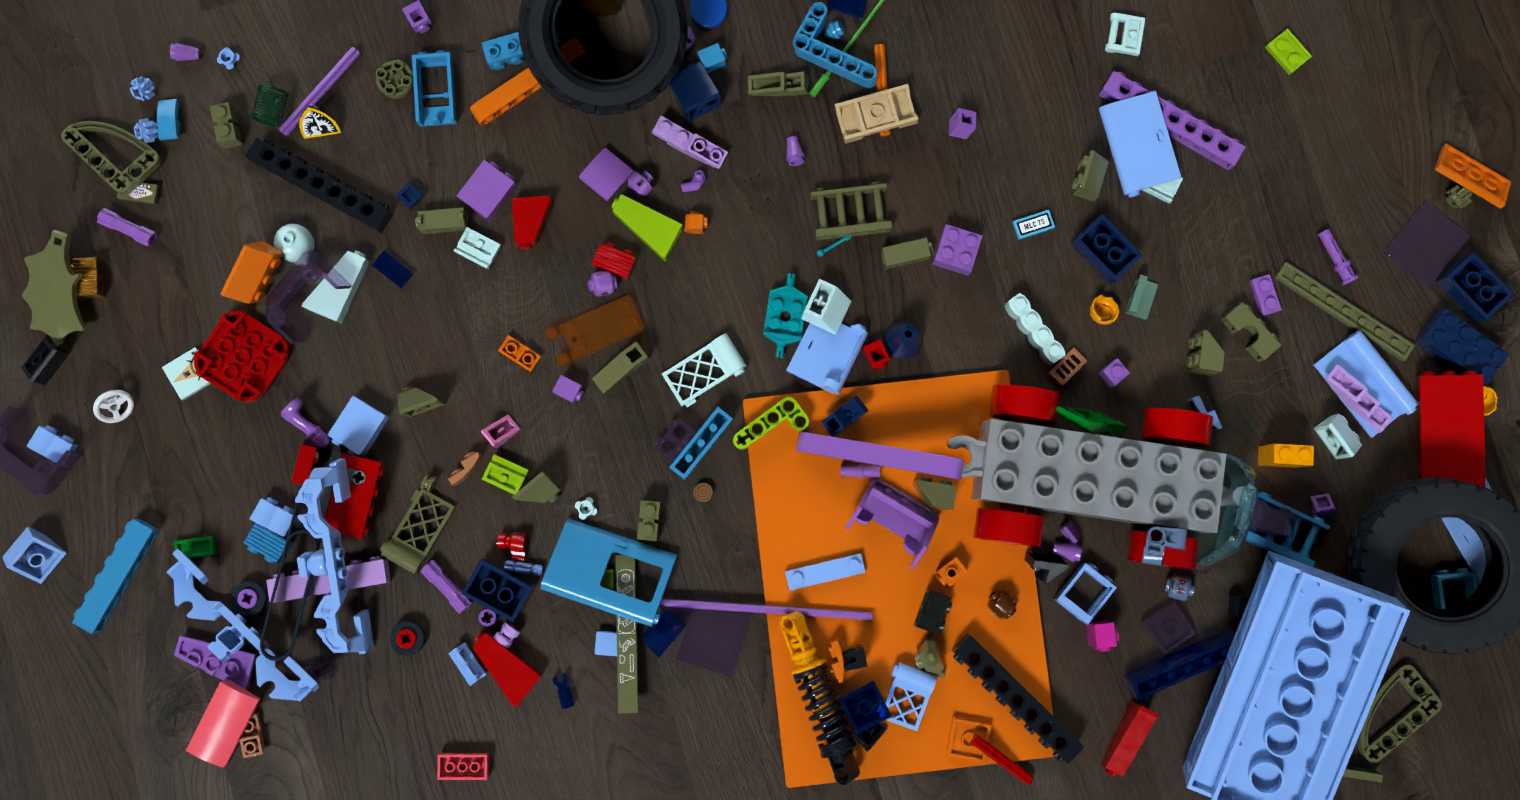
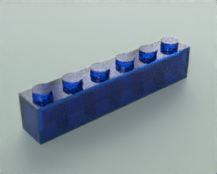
M1227 629L1123 675L1130 693L1137 700H1141L1224 663L1235 633Z

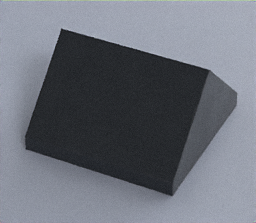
M44 337L21 368L30 381L46 385L69 356V353L56 346L50 339Z

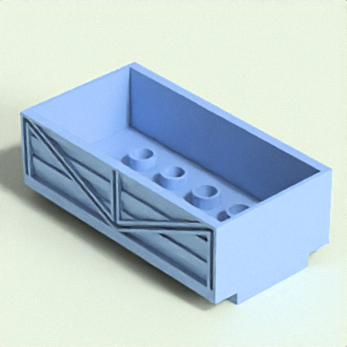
M1268 551L1183 764L1186 788L1208 796L1211 800H1333L1410 610L1395 597Z

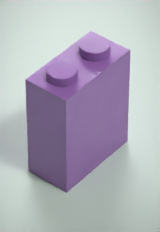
M483 160L457 194V197L468 207L491 222L517 188V185L512 175L507 172L505 174L500 172V167L494 162L488 163Z

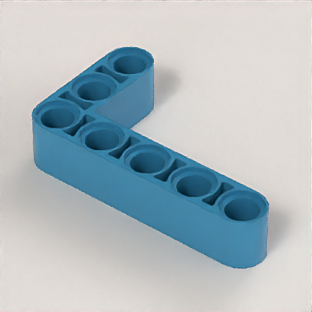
M814 3L793 39L795 54L863 87H874L877 84V70L873 65L817 40L828 21V12L824 3ZM818 12L823 13L821 16H816L815 14ZM809 28H814V29H815V30L812 31V32H808V31H807V29H809ZM800 44H805V45H806V46L803 47V48L798 47V45H800ZM817 51L823 52L821 55H815ZM833 59L839 60L837 63H832L831 61ZM849 67H856L853 71L848 70ZM867 74L873 75V77L869 79L865 78L864 76Z

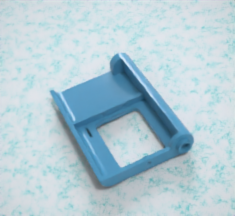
M568 518L552 554L540 589L652 627L653 624H658L661 613H658V608L678 555ZM616 552L663 569L651 602L648 603L601 587L600 583L612 553Z

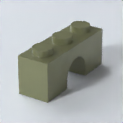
M1243 302L1236 305L1220 319L1232 334L1240 331L1242 328L1248 329L1251 332L1252 342L1245 349L1257 362L1266 360L1281 346L1278 342V337L1270 333L1266 329V324L1261 319H1257L1253 314L1252 308Z

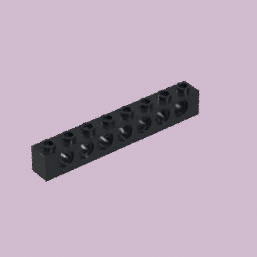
M256 137L245 156L248 160L382 234L393 215L388 210L389 206L380 201L378 204L373 202V197L364 192L362 195L355 192L357 189L346 183L344 186L339 183L340 179L331 174L329 177L324 175V170L315 165L310 167L306 165L307 161L297 156L295 159L290 156L291 152L283 147L277 149L272 141L266 138L261 140ZM274 153V158L268 160V156ZM291 162L290 168L284 170L285 164ZM307 171V176L301 179V174ZM324 180L323 186L317 188V183ZM340 189V194L337 197H333L334 191ZM357 198L356 204L350 206V201ZM373 207L372 214L366 215V210Z
M966 634L951 650L955 654L953 658L961 665L965 663L969 667L968 673L975 679L979 677L983 681L981 685L989 693L993 691L997 695L995 699L1003 707L1007 705L1011 709L1009 713L1016 720L1021 718L1026 723L1024 728L1032 735L1036 733L1040 737L1038 741L1046 749L1050 747L1054 751L1052 755L1060 763L1064 761L1069 764L1082 751L1084 746L970 634ZM974 652L977 653L978 660L975 663H970L969 655ZM990 666L992 674L989 677H985L983 670L985 667ZM1004 680L1006 688L1003 691H999L997 685L1000 681ZM1018 694L1020 702L1013 705L1012 697ZM1034 709V716L1027 719V710ZM1048 723V731L1042 733L1040 730L1041 725ZM1057 737H1062V745L1056 747L1055 739Z

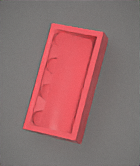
M229 679L221 681L186 751L206 762L225 768L260 698Z

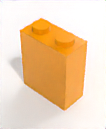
M1270 444L1258 447V466L1289 468L1313 466L1314 446Z

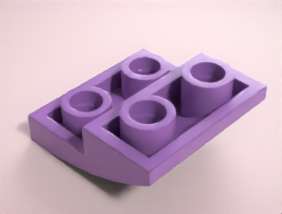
M604 148L584 169L579 179L608 202L620 190L634 170L608 149Z

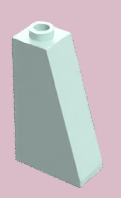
M356 250L354 253L347 251L303 302L302 307L342 324L370 263L365 258L366 255Z

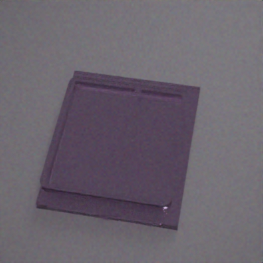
M697 592L695 601L731 603ZM692 608L676 659L732 677L752 612Z

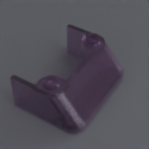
M305 251L265 300L268 322L290 344L305 343L308 340L287 320L285 308L307 282L317 283L324 277L335 289H350L352 287L343 276L315 251Z
M8 406L0 416V467L37 496L48 497L54 493L84 454L82 452L66 450L55 465L46 460L39 461L35 466L5 444L9 439L10 431L27 411L24 408Z

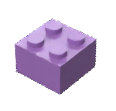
M946 224L943 228L932 265L968 276L972 271L982 235Z

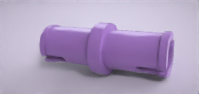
M859 463V465L841 464V477H858V479H862V477L880 478V466L862 465V463Z

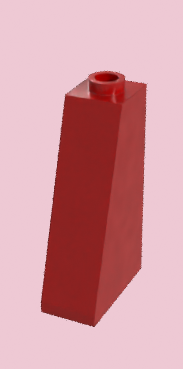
M487 631L483 634L481 632L474 640L476 644L473 649L512 706L516 708L543 674L512 649L506 648L493 638L494 635Z
M1130 702L1101 763L1106 768L1104 772L1114 777L1117 774L1122 777L1124 776L1159 714L1139 704Z

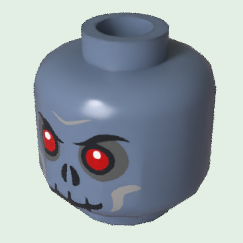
M1174 573L1171 577L1168 576L1165 591L1168 592L1167 594L1170 598L1186 601L1189 596L1193 597L1195 585L1192 584L1191 577Z

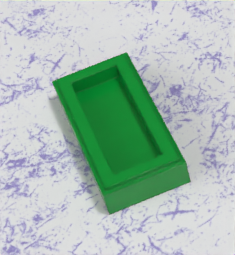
M215 536L174 541V550L179 549L189 559L217 555Z

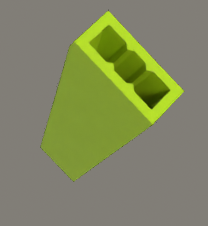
M622 194L619 199L615 198L612 204L613 214L662 260L667 261L683 230V225Z

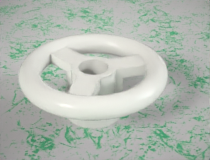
M110 390L101 394L95 400L93 412L102 422H120L132 413L134 400L125 391ZM127 400L128 407L126 411L120 415L118 411L120 409V405ZM99 408L108 409L112 412L113 417L102 415Z

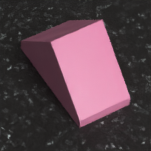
M506 415L484 428L481 433L493 447L499 448L516 434L520 428L509 415Z

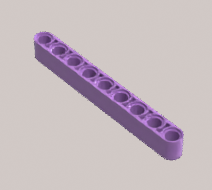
M799 432L796 451L958 480H961L964 459L807 432Z

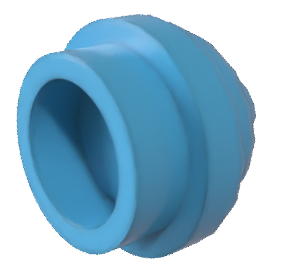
M839 20L831 21L828 24L825 37L832 39L842 38L845 30Z

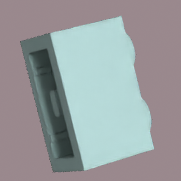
M819 279L801 319L836 335L851 300L838 287Z

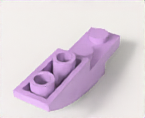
M663 116L659 117L651 132L653 135L666 141L671 147L717 169L721 167L728 154L724 149L696 133L692 134Z

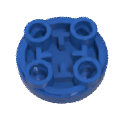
M691 0L690 15L693 23L706 29L720 27L727 15L726 1Z

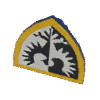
M308 106L302 112L299 128L304 139L342 133L335 119L322 111L321 108Z

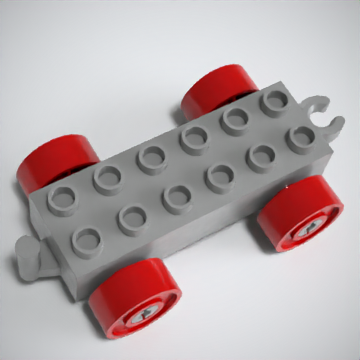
M994 385L989 416L997 419L981 422L979 441L965 435L956 436L946 442L947 447L950 449L963 447L971 454L970 462L963 466L961 478L974 477L971 500L998 504V510L977 508L973 538L1041 547L1045 517L1025 514V508L1152 527L1185 529L1188 532L1218 533L1220 507L1245 506L1251 500V493L1246 487L1227 489L1223 486L1226 454L1189 448L1210 447L1213 416L1195 411L1170 408L1145 409L1142 439L1149 442L1037 426L1035 424H1056V408L1059 406V393L1028 386ZM1153 530L1151 532V539L1155 542L1161 540L1162 533L1159 530ZM1130 531L1128 561L1142 563L1147 532ZM1187 537L1185 550L1165 546L1163 566L1196 570L1199 540Z

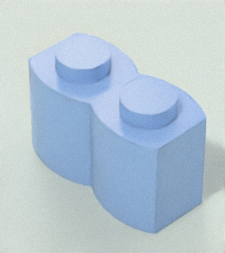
M39 426L27 447L59 465L66 466L78 445L73 443L74 439L65 434L60 436L57 434L58 430L52 426Z
M271 497L267 499L261 498L250 520L283 537H287L294 509L288 506L284 508L278 506L279 502ZM296 515V517H295V521H294L293 526L295 525V523H296V521H297V519H298V516H297V515Z

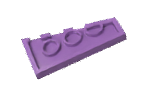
M179 636L174 654L176 657L203 669L206 673L223 681L229 679L248 691L258 654L238 650L235 654L229 653L230 659L224 664L207 648L211 642Z

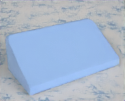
M597 630L596 655L617 656V632Z

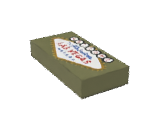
M119 181V185L124 189L126 187L125 184ZM141 183L128 195H120L117 192L116 198L157 205L160 186Z

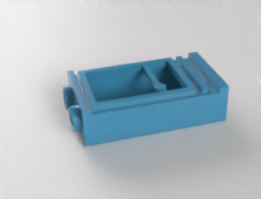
M440 50L431 54L419 52L417 55H412L415 117L420 127L457 124L454 60L450 52ZM447 66L448 93L423 95L421 68ZM444 97L447 99L449 97V106L423 108V99Z

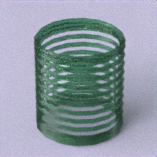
M258 85L251 118L262 124L281 126L284 110L286 109V101L288 100V92L270 85Z

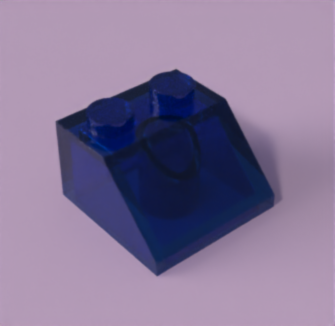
M670 610L667 613L662 611L658 624L654 628L649 627L644 632L643 636L645 638L643 642L659 658L686 627V624Z
M875 681L839 698L856 735L892 717Z

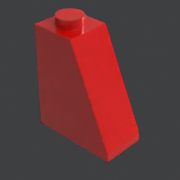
M550 196L512 198L514 243L520 249L527 250L531 249V246H537L553 204Z

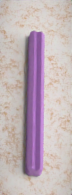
M351 47L279 128L280 132L288 136L299 124L302 112L308 106H315L361 54L355 47Z

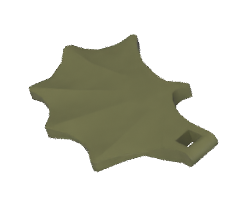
M54 229L43 251L24 258L30 278L22 297L32 310L30 329L44 331L51 337L56 346H60L64 343L69 333L84 331L86 325L82 319L77 300V284L83 275L82 273H74L69 259L71 235Z

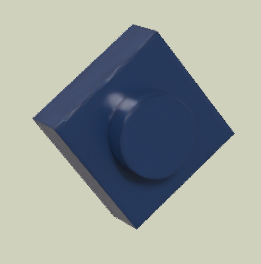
M410 182L396 194L410 209L424 197Z

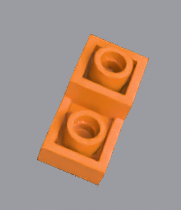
M510 335L506 337L498 349L500 353L529 372L532 371L541 357Z
M835 639L829 642L831 647L828 650L832 659L837 658V660L830 663L832 668L829 671L833 680L837 679L841 683L844 677V662L838 640Z

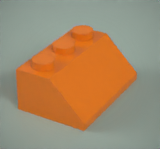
M265 241L245 244L220 295L248 304L261 301L265 295L264 290L273 279L272 274L281 263L280 258L283 253Z

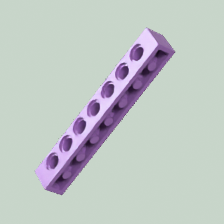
M1113 71L1098 96L1114 103L1153 91L1146 90L1136 81L1132 82L1123 73ZM1119 88H1124L1127 94H1122ZM1157 94L1169 137L1228 171L1235 166L1245 149V146L1239 140L1226 136L1222 130L1210 127L1206 121L1193 117L1189 111L1179 109L1173 102L1165 101ZM1169 116L1174 117L1176 123L1171 122ZM1185 125L1190 126L1192 132H1188L1185 128ZM1202 135L1208 137V142L1202 139ZM1218 144L1223 145L1225 151H1221L1218 147Z

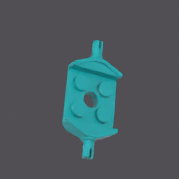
M791 273L787 274V285L770 290L763 335L776 343V358H779V352L780 358H783L786 345L799 342L802 338L804 320L801 318L806 308L808 296L794 288L796 275L792 274V279H790ZM788 312L791 319L783 322L780 319V314Z

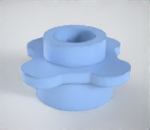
M228 47L224 48L217 57V62L224 64L229 70L233 69L235 62L240 60V55L233 53Z

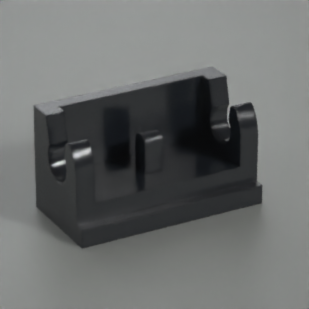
M861 644L842 652L850 660L844 662V669L846 671L868 667L864 648Z

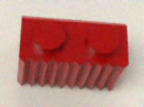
M606 242V244L600 243L592 261L593 267L603 271L608 270L615 276L629 280L637 261L634 253L627 249L620 251L616 249V245L610 242Z

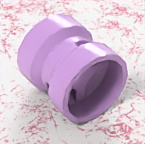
M505 621L500 632H496L493 638L504 647L509 648L512 645V640L517 638L521 632L514 625Z

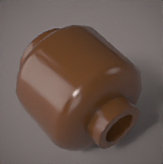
M995 590L988 597L990 600L987 606L997 618L1008 619L1017 610V602L1007 590Z

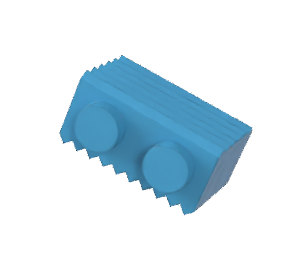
M255 523L243 543L248 546L247 549L255 554L260 552L265 555L264 559L274 564L275 562H281L287 538ZM290 540V542H289V544H288V548H287L286 554L288 553L289 549L291 548L292 544L294 543V542L291 541V540Z

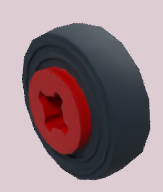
M403 621L398 623L391 631L390 645L397 654L402 656H412L418 653L425 644V632L416 622Z

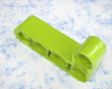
M786 397L734 435L733 444L737 449L745 450L785 420L789 422L794 430L803 431L808 427L809 418L794 398ZM791 402L794 405V409L790 412L785 411L783 404ZM775 413L779 419L777 422L771 423L767 419L768 415ZM796 418H804L805 425L797 427L795 425ZM759 424L762 426L763 432L756 435L752 432V427ZM749 430L750 435L754 439L751 440L749 437L745 440L746 445H738V437L744 438L747 436L745 431Z

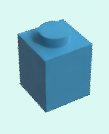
M718 43L697 52L698 60L703 65L707 74L726 66L725 59H727V54L724 48L720 49Z

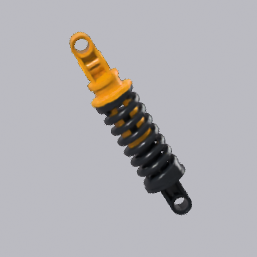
M794 611L783 616L779 623L791 654L790 658L794 661L796 667L791 671V675H793L796 684L802 682V685L798 686L797 689L798 691L804 690L806 695L801 697V700H808L810 704L805 706V711L812 710L813 715L808 717L809 721L818 720L820 723L813 726L812 730L816 732L822 729L823 734L816 736V741L826 740L827 743L826 745L823 743L818 744L821 758L829 759L835 780L841 785H846L860 774V769L852 751V748L857 746L853 736H851V731L845 729L848 726V722L842 719L844 711L838 709L841 704L840 701L834 699L837 692L834 689H830L833 686V681L826 679L830 674L826 669L827 661L817 657V648L814 647L805 617L801 612Z

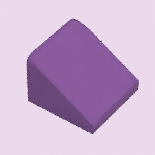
M1329 493L1310 496L1313 517L1328 518L1334 515L1336 508Z
M1071 520L1060 527V531L1070 543L1078 542L1082 536Z

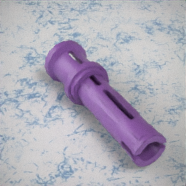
M1330 229L1319 233L1318 236L1335 265L1334 270L1339 273L1343 281L1342 285L1358 279V275H1355L1350 266L1351 262L1343 256Z

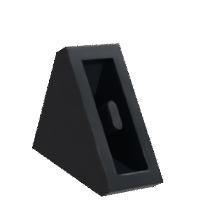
M874 713L852 734L868 752L887 730V726Z

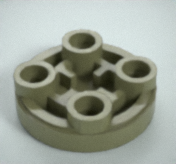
M401 60L388 61L376 70L377 86L385 96L399 99L407 96L414 87L413 71Z

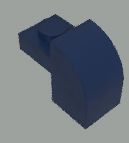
M856 395L821 423L830 435L834 437L869 410L858 395Z

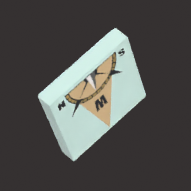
M196 347L162 367L181 400L187 399L211 384L196 373L193 358L195 351H199Z

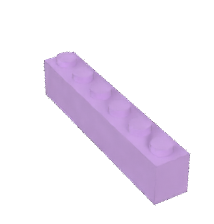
M381 556L369 558L370 562L362 563V559L350 561V565L345 566L348 570L347 580L349 589L391 582L388 559H381ZM299 570L293 571L292 576L285 577V573H282L273 603L303 598L308 577H300ZM277 574L273 575V579L266 580L269 602L271 601ZM312 575L307 597L331 593L328 575Z

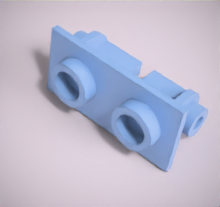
M465 642L448 653L470 686L486 675Z

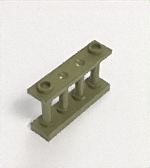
M872 182L868 186L834 190L818 188L811 192L810 200H817L820 221L819 229L815 230V240L891 232L892 222L884 219L881 192L886 191L887 183ZM873 193L877 218L875 223L865 221L862 194ZM843 196H855L858 219L856 225L846 223ZM836 197L839 224L837 227L830 228L827 223L824 199Z

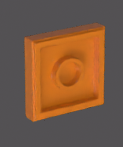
M952 716L946 756L985 764L987 755L972 745L971 740L975 735H978L989 743L992 724Z

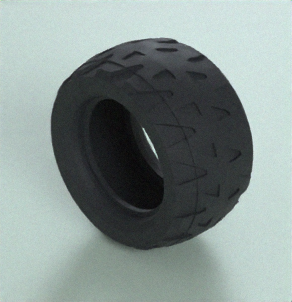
M562 0L521 1L518 33L521 50L528 68L537 82L552 97L578 111L596 115H613L640 108L655 99L666 89L677 74L683 61L688 39V22L683 0H640L646 9L650 23V38L647 49L641 60L632 69L612 78H594L575 70L562 56L554 32L555 16Z

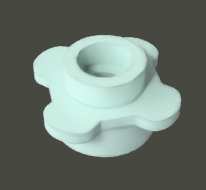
M588 497L585 501L576 502L575 508L578 509L580 519L584 520L587 516L597 514L592 498Z

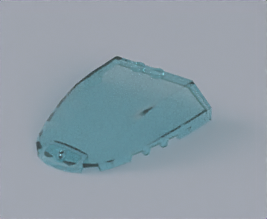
M1226 454L1225 469L1232 481L1230 488L1243 486L1239 506H1225L1215 549L1198 559L1196 567L1210 566L1239 553L1249 534L1259 494V476L1240 457Z

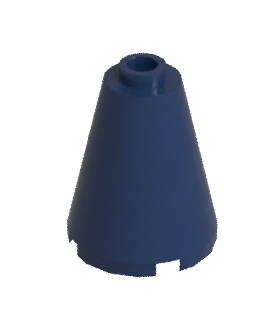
M906 321L891 325L884 338L885 348L892 356L898 359H909L915 356L920 351L923 341L920 330L914 324Z

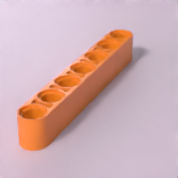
M577 37L558 47L564 59L572 67L588 56V52ZM527 68L470 107V111L481 126L486 125L542 88V86L532 75L530 69Z

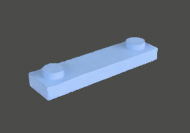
M860 553L785 571L789 590H794L865 573V568Z

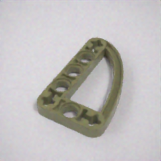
M82 121L68 126L61 134L62 140L120 195L130 194L162 163L160 155L148 144L130 132L111 124L98 121ZM91 131L108 133L130 142L144 153L121 172L81 133ZM71 134L78 140L76 143L70 139L69 136ZM83 145H89V150L86 153H80V148ZM96 157L102 158L99 165H93V160ZM150 157L154 158L153 162L149 160ZM110 169H114V175L110 178H107L106 172ZM135 169H142V173L140 176H133V171ZM118 180L125 184L126 187L124 189L117 183Z
M1400 664L1386 676L1378 688L1357 739L1359 752L1367 761L1377 763L1442 708V702L1413 666ZM1404 669L1409 670L1407 674L1410 678L1403 676ZM1400 681L1416 703L1368 742L1369 726L1377 707L1389 690ZM1417 683L1423 686L1420 694H1416L1414 691V686ZM1429 700L1434 701L1432 704L1433 708L1428 707L1430 705ZM1415 711H1419L1421 714V718L1417 722L1412 719V714ZM1401 723H1404L1406 726V731L1403 734L1397 731V727ZM1388 735L1391 738V744L1384 746L1382 740L1384 736ZM1370 749L1376 750L1374 751V757L1369 756L1371 754Z

